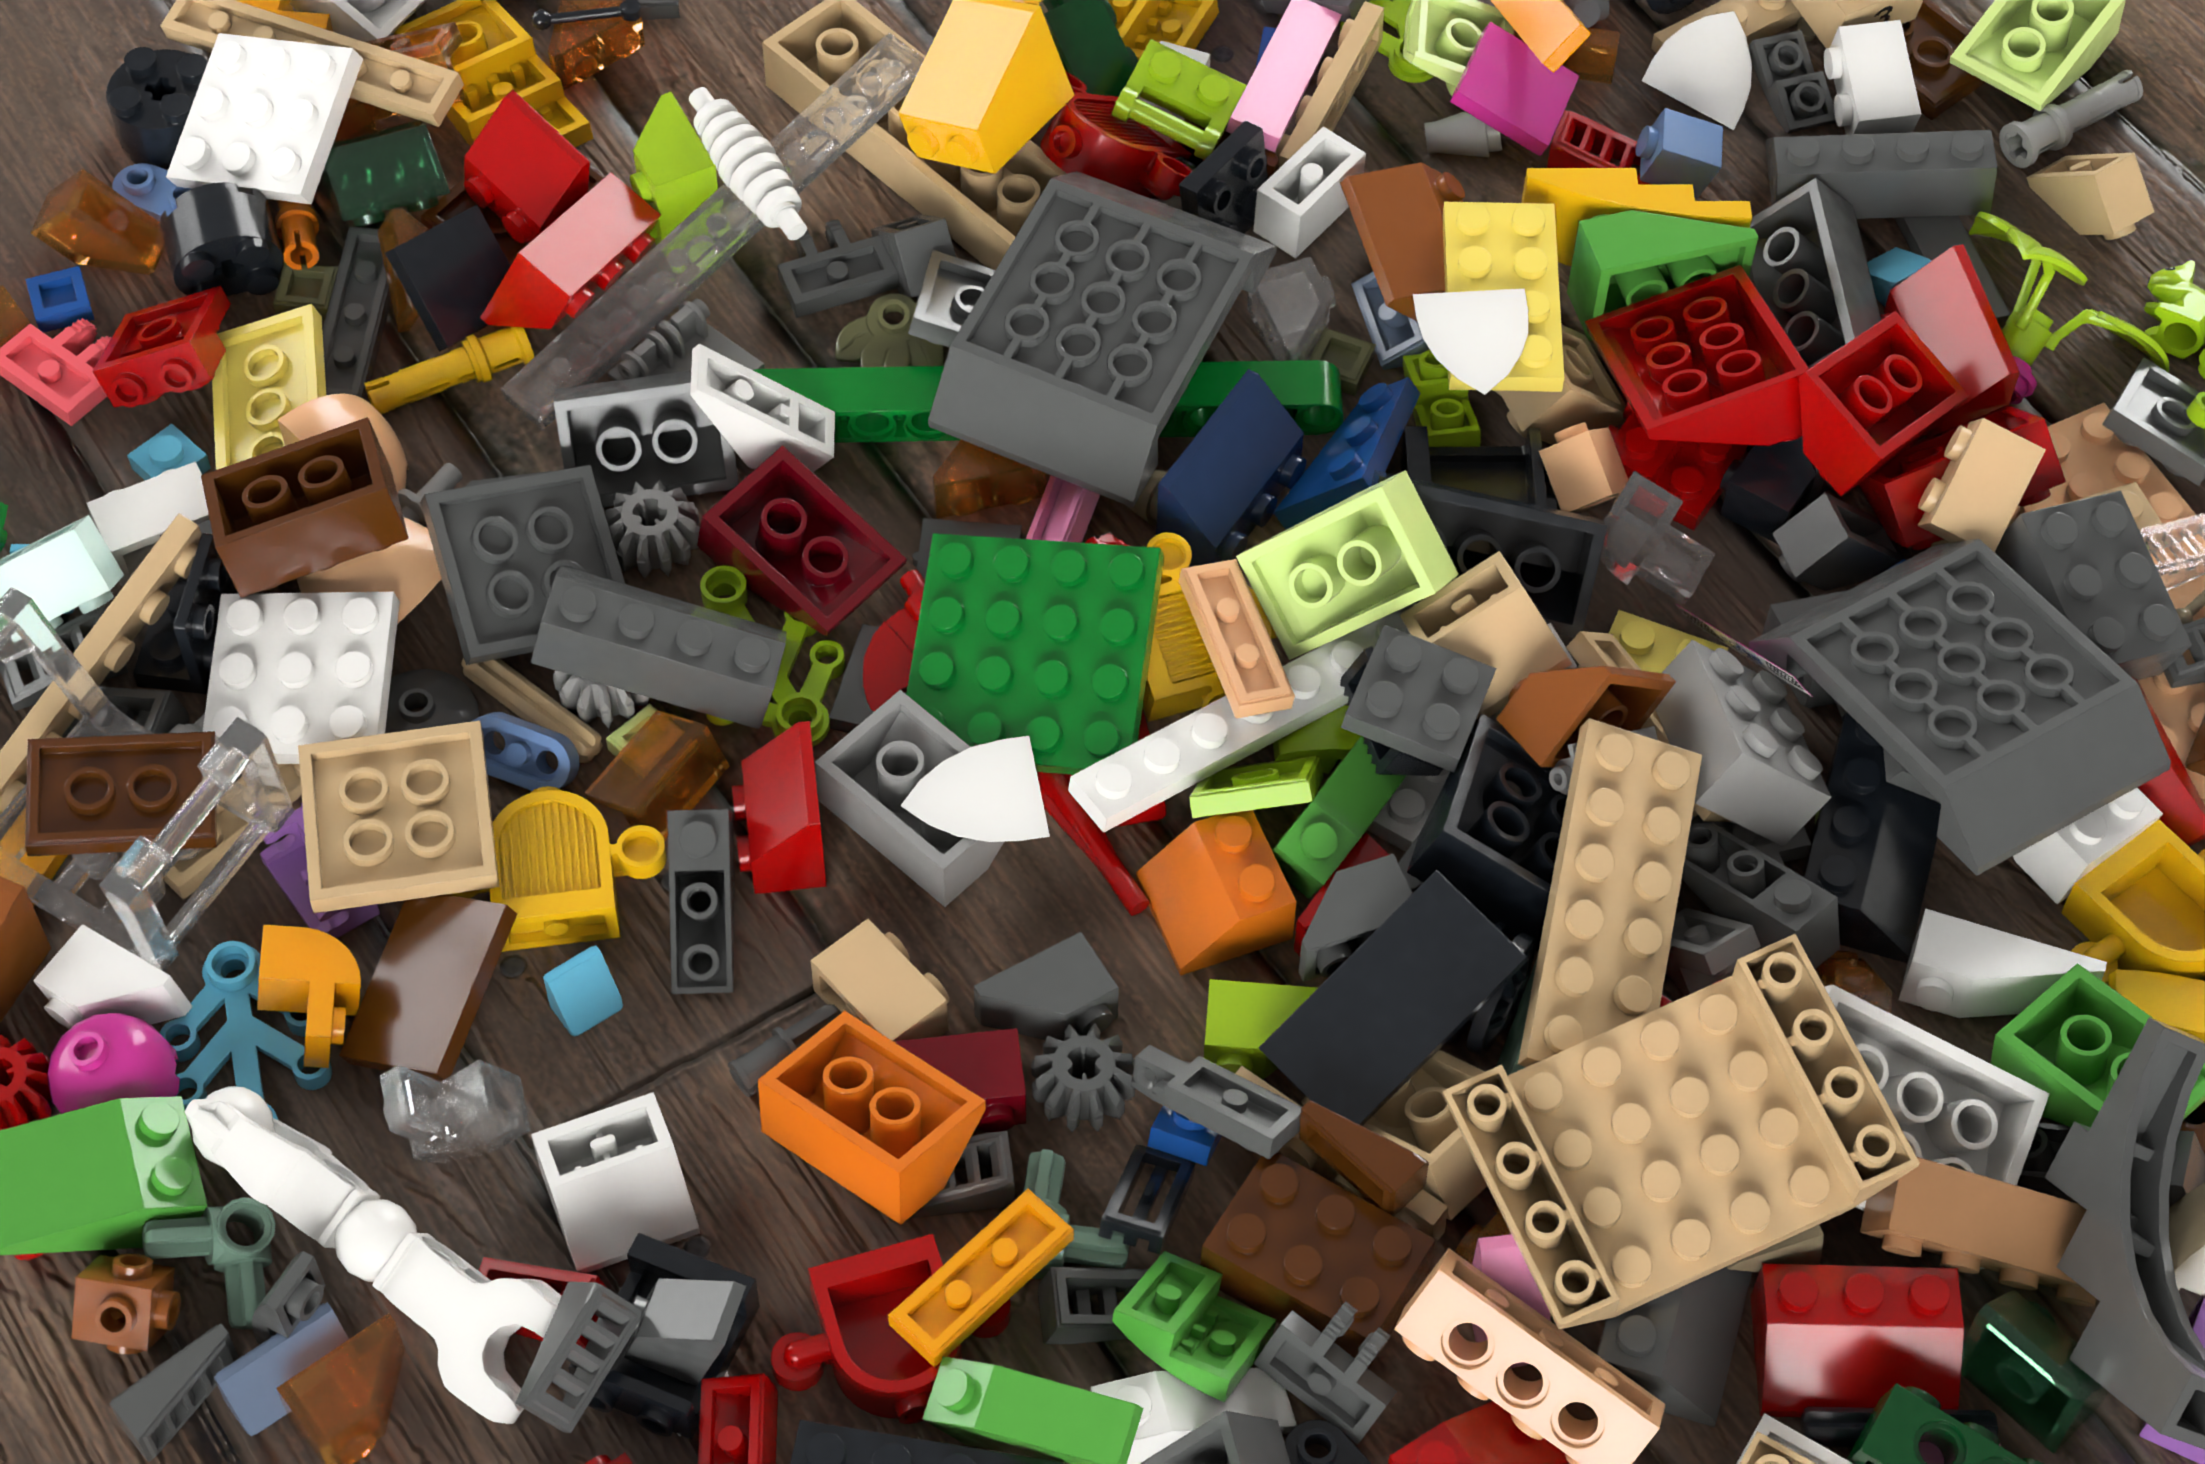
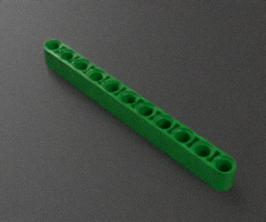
M1321 360L1201 362L1159 437H1195L1248 369L1260 375L1303 431L1304 435L1330 433L1339 428L1344 420L1340 371L1334 364ZM944 366L753 370L834 411V443L964 441L933 429L928 424Z

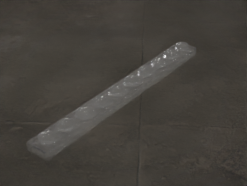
M888 33L770 141L798 195L908 94L925 58L891 33ZM724 183L500 389L505 400L543 431L556 419L553 404L555 389L594 384L621 359V355L625 351L631 350L644 338L647 332L654 329L661 320L668 316L765 225L744 204V201L740 200L732 192L731 188Z

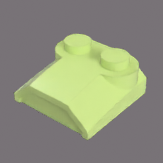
M1411 0L1405 19L1403 58L1416 67L1445 81L1450 95L1453 96L1480 35L1489 22L1494 23L1514 35V28L1496 7L1477 0Z

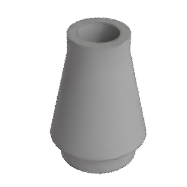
M1466 111L1437 121L1424 123L1428 154L1443 153L1489 158V152L1502 151L1500 132Z

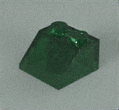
M2015 1290L1985 1304L1977 1313L1963 1342L1961 1375L2053 1454L2103 1403L2109 1393L2069 1360L2077 1342L2056 1325L2054 1318L2044 1307L2036 1302L2027 1301Z

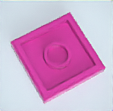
M1489 22L1480 35L1450 102L1538 156H1541L1552 140L1579 75L1563 65L1553 73L1542 64L1525 42L1494 23Z

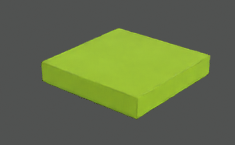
M1316 755L1225 768L1198 782L1189 797L1192 818L1313 802L1324 778L1321 757L1317 758Z

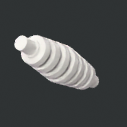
M705 87L695 89L689 96V102L697 112L694 118V127L699 137L702 138V143L710 154L713 164L716 165L720 178L740 200L744 201V204L757 215L765 226L769 228L780 227L789 240L801 238L807 231L806 224L798 215L802 201L797 191L793 188V184L785 172L782 162L776 155L773 146L728 100H715Z

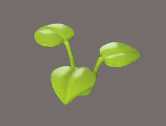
M1978 212L1969 235H1982L2014 244L2020 251L2023 260L2031 259L2013 312L2002 329L2013 356L2022 359L2031 367L2043 347L2054 351L2058 343L2079 326L2092 324L2102 327L2126 340L2146 354L2157 366L2169 372L2168 357L2153 338L2136 326L2103 311L2098 312L2093 309H2085L2052 334L2049 329L2054 321L2038 311L2037 307L2055 272H2059L2082 286L2087 282V277L2066 257L2055 250L2042 247L2038 241L2021 232L2009 222L1986 212ZM2042 263L2043 274L2029 302L2027 303L2036 276L2038 274L2040 265Z

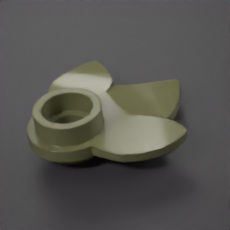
M891 293L875 300L870 306L867 316L849 322L841 330L836 341L835 358L841 362L861 361V367L943 366L944 352L943 345L933 344L925 339L908 334L916 303L906 295ZM892 312H899L904 316V319L898 324H889L884 320L885 316Z

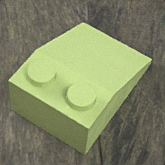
M1995 0L1950 56L1949 63L2032 108L2041 111L2047 104H2050L2084 75L2115 38L2119 31L2126 0Z
M1406 470L1327 508L1236 556L1289 660L1437 593L1459 575Z

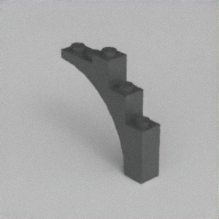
M2149 1017L2091 1128L2074 1121L2045 1179L2087 1209L2057 1268L2100 1301L2069 1360L2158 1433L2205 1450V1348L2191 1327L2176 1285L2169 1242V1189L2176 1142L2191 1092L2205 1063V1042L2194 1035Z

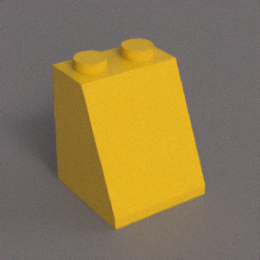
M1010 0L952 1L898 113L908 135V143L915 152L916 157L996 174L1075 96L1041 6Z

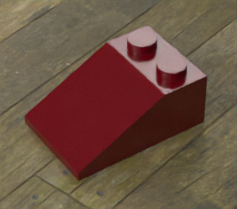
M783 445L702 516L697 546L718 566H732L741 571L746 578L748 590L825 636L829 635L900 570L907 561V558Z

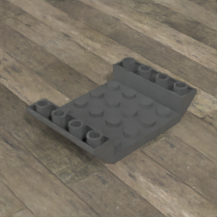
M1078 171L1052 177L950 345L928 419L929 427L1134 508L1158 465V437L1241 290H1245L1254 294L1277 253V246Z
M1980 539L1935 545L1749 641V649L1792 674L1796 679L1809 674L1941 804L1937 837L1976 876L2170 770L2171 760L2139 684ZM1774 675L1784 685L1789 684L1786 681Z

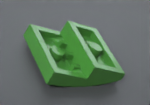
M1164 1251L1114 1309L1112 1321L1136 1347L1160 1367L1197 1390L1225 1402L1273 1336L1277 1319L1218 1296L1223 1274Z

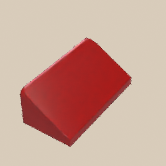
M765 1373L701 1379L698 1464H776L778 1391Z

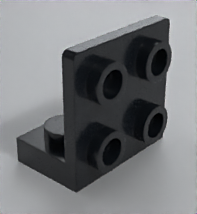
M202 533L187 581L178 580L168 593L170 602L165 612L155 624L148 625L133 672L138 687L199 694L207 693L221 594H238L236 590L231 588L228 579L229 574L215 548L213 534Z

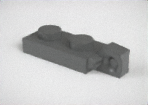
M1148 1045L1135 1057L1133 1079L1131 1080L1132 1087L1153 1101L1187 1117L1196 1124L1203 1125L1240 1144L1249 1151L1256 1152L1270 1159L1299 1132L1301 1106L1201 1056H1198L1192 1062L1181 1061Z

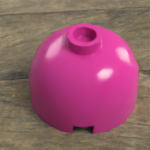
M126 1013L96 1014L76 1023L58 1041L50 1057L48 1087L52 1101L61 1114L119 1098L174 1097L178 1094L180 1078L175 1074L177 1065L175 1059L178 1061L179 1059L174 1047L151 1024L143 1019Z

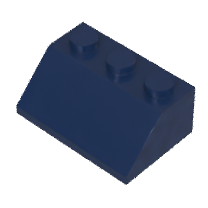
M1250 369L1246 371L1158 484L1156 535L1169 532L1183 537L1190 545L1192 551L1189 567L1237 559L1236 556L1245 551L1248 536L1256 525L1262 528L1272 517L1277 505L1278 496L1285 487L1292 489L1305 470L1306 459L1302 458L1304 433L1258 373Z

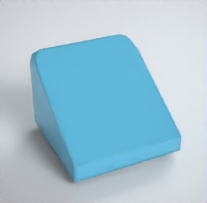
M1895 247L1868 261L1867 264L1876 299L1885 307L1890 290L1932 260Z
M596 945L577 954L543 976L550 1008L572 1036H579L623 1008L622 997L604 957Z

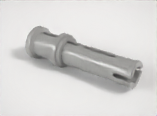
M2131 70L2121 71L2111 79L2098 84L2063 104H2047L2041 111L2035 110L2033 116L2023 122L2013 121L2004 125L1999 134L2000 147L2004 156L2014 166L2025 168L2034 164L2039 154L2047 150L2057 151L2066 147L2071 141L2073 133L2101 120L2120 108L2140 100L2143 95V86L2140 78L2135 76L2133 79L2123 83V81L2132 77L2133 72Z

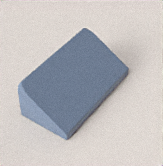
M1374 272L1351 283L1372 343L1376 344L1375 352L1379 363L1384 370L1403 367L1404 355L1422 354L1430 350L1422 338L1418 322L1386 306Z
M327 1302L321 1304L308 1320L300 1321L288 1338L279 1333L275 1334L217 1372L214 1379L231 1412L246 1433L253 1436L356 1369L360 1364V1360L336 1314Z

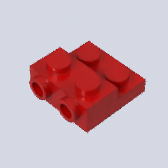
M221 285L125 314L92 371L114 408L119 406L136 407L149 404L170 391L183 393L196 390L205 386L214 378L215 371L226 352L217 332L220 329L221 321L231 305Z
M1627 402L1623 412V418L1626 421L1619 429L1613 425L1608 426L1632 488L1631 492L1624 495L1695 531L1723 492L1719 487L1727 468L1734 459L1743 462L1748 455L1746 451L1748 445L1649 439Z

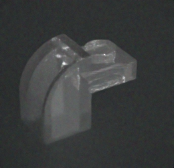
M1634 471L1603 520L1608 527L1600 559L1609 571L1628 585L1633 577L1637 575L1685 605L1693 595L1716 553L1670 526L1683 501Z
M480 1059L443 1081H438L401 1065H397L380 1075L384 1098L383 1113L388 1123L389 1131L410 1139L413 1159L432 1163H449L485 1155L502 1148L531 1131L520 1076Z

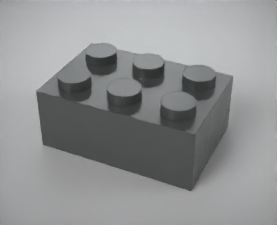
M2121 490L2022 513L2005 530L1995 553L2131 677L2141 680L2162 674L2192 646Z

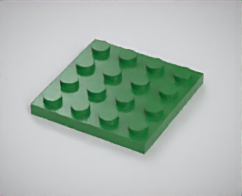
M933 533L906 695L970 747L1002 739L1029 736L1037 772L1074 775L1136 743L1139 736L1164 563V554L1161 548Z

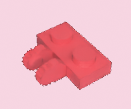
M83 318L81 320L77 319L75 323L73 322L72 326L65 328L53 339L32 324H29L0 348V376L67 424L73 426L107 397L92 371L112 337L102 336L101 339H97V342L93 344V341L96 340L97 328Z

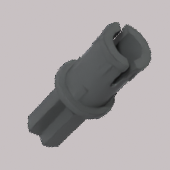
M834 1004L824 1005L786 1030L778 1026L772 1030V1037L748 1053L746 1052L739 1058L729 1062L730 1074L740 1090L747 1097L754 1095L758 1091V1079L840 1015V1010Z

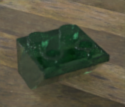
M419 120L334 141L322 173L332 209L343 221L353 220L354 226H364L386 219L385 210L400 206H406L407 212H417L439 205L438 196L450 193L427 126Z

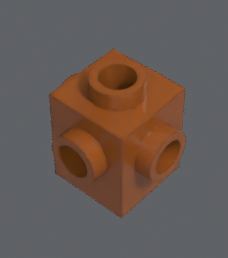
M122 1254L115 1258L98 1256L76 1276L71 1339L106 1344L108 1350L119 1354H136L148 1351L167 1331H171L175 1327L178 1320L181 1297L179 1292L173 1291L175 1267L153 1264V1260L150 1257L140 1254Z

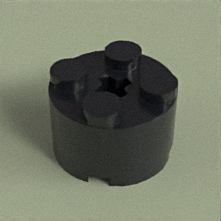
M138 47L125 55L124 63L111 76L106 90L107 103L120 144L130 154V158L134 163L152 164L166 170L169 169L207 66V60L202 55L190 54L179 50L162 49L153 51L148 47Z
M213 183L196 187L175 199L177 208L169 216H167L166 211L163 212L160 217V229L174 283L182 293L188 296L221 285L226 296L247 291L254 295H265L278 287V274L283 267V254L269 203L263 193L252 188L254 195L239 192L236 183Z

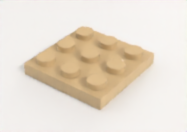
M480 721L298 745L309 898L313 913L499 887L484 737Z

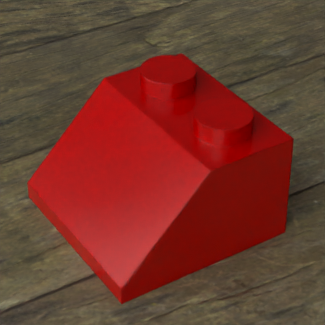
M512 90L503 98L464 156V187L470 198L482 208L488 206L502 219L504 228L515 241L529 244L588 193L590 161L521 96Z
M810 721L798 722L742 760L743 785L732 786L735 821L747 820L748 835L736 836L740 872L752 871L755 894L827 887Z

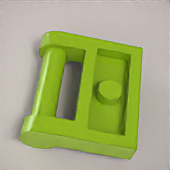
M1150 39L1126 86L1121 91L1111 115L1124 122H1127L1128 118L1145 125L1194 149V156L1205 160L1216 149L1247 85ZM1142 97L1206 129L1204 131L1190 123H1187L1159 108H1156L1140 100L1139 98Z

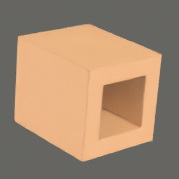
M1586 422L1571 426L1554 434L1557 444L1539 451L1562 511L1571 513L1584 511L1632 491L1609 427L1588 430Z

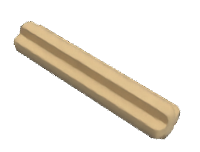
M464 658L462 659L461 665L464 667V675L521 719L556 731L569 738L577 749L579 763H589L595 755L599 754L603 745L601 735L503 660L495 659L466 665Z

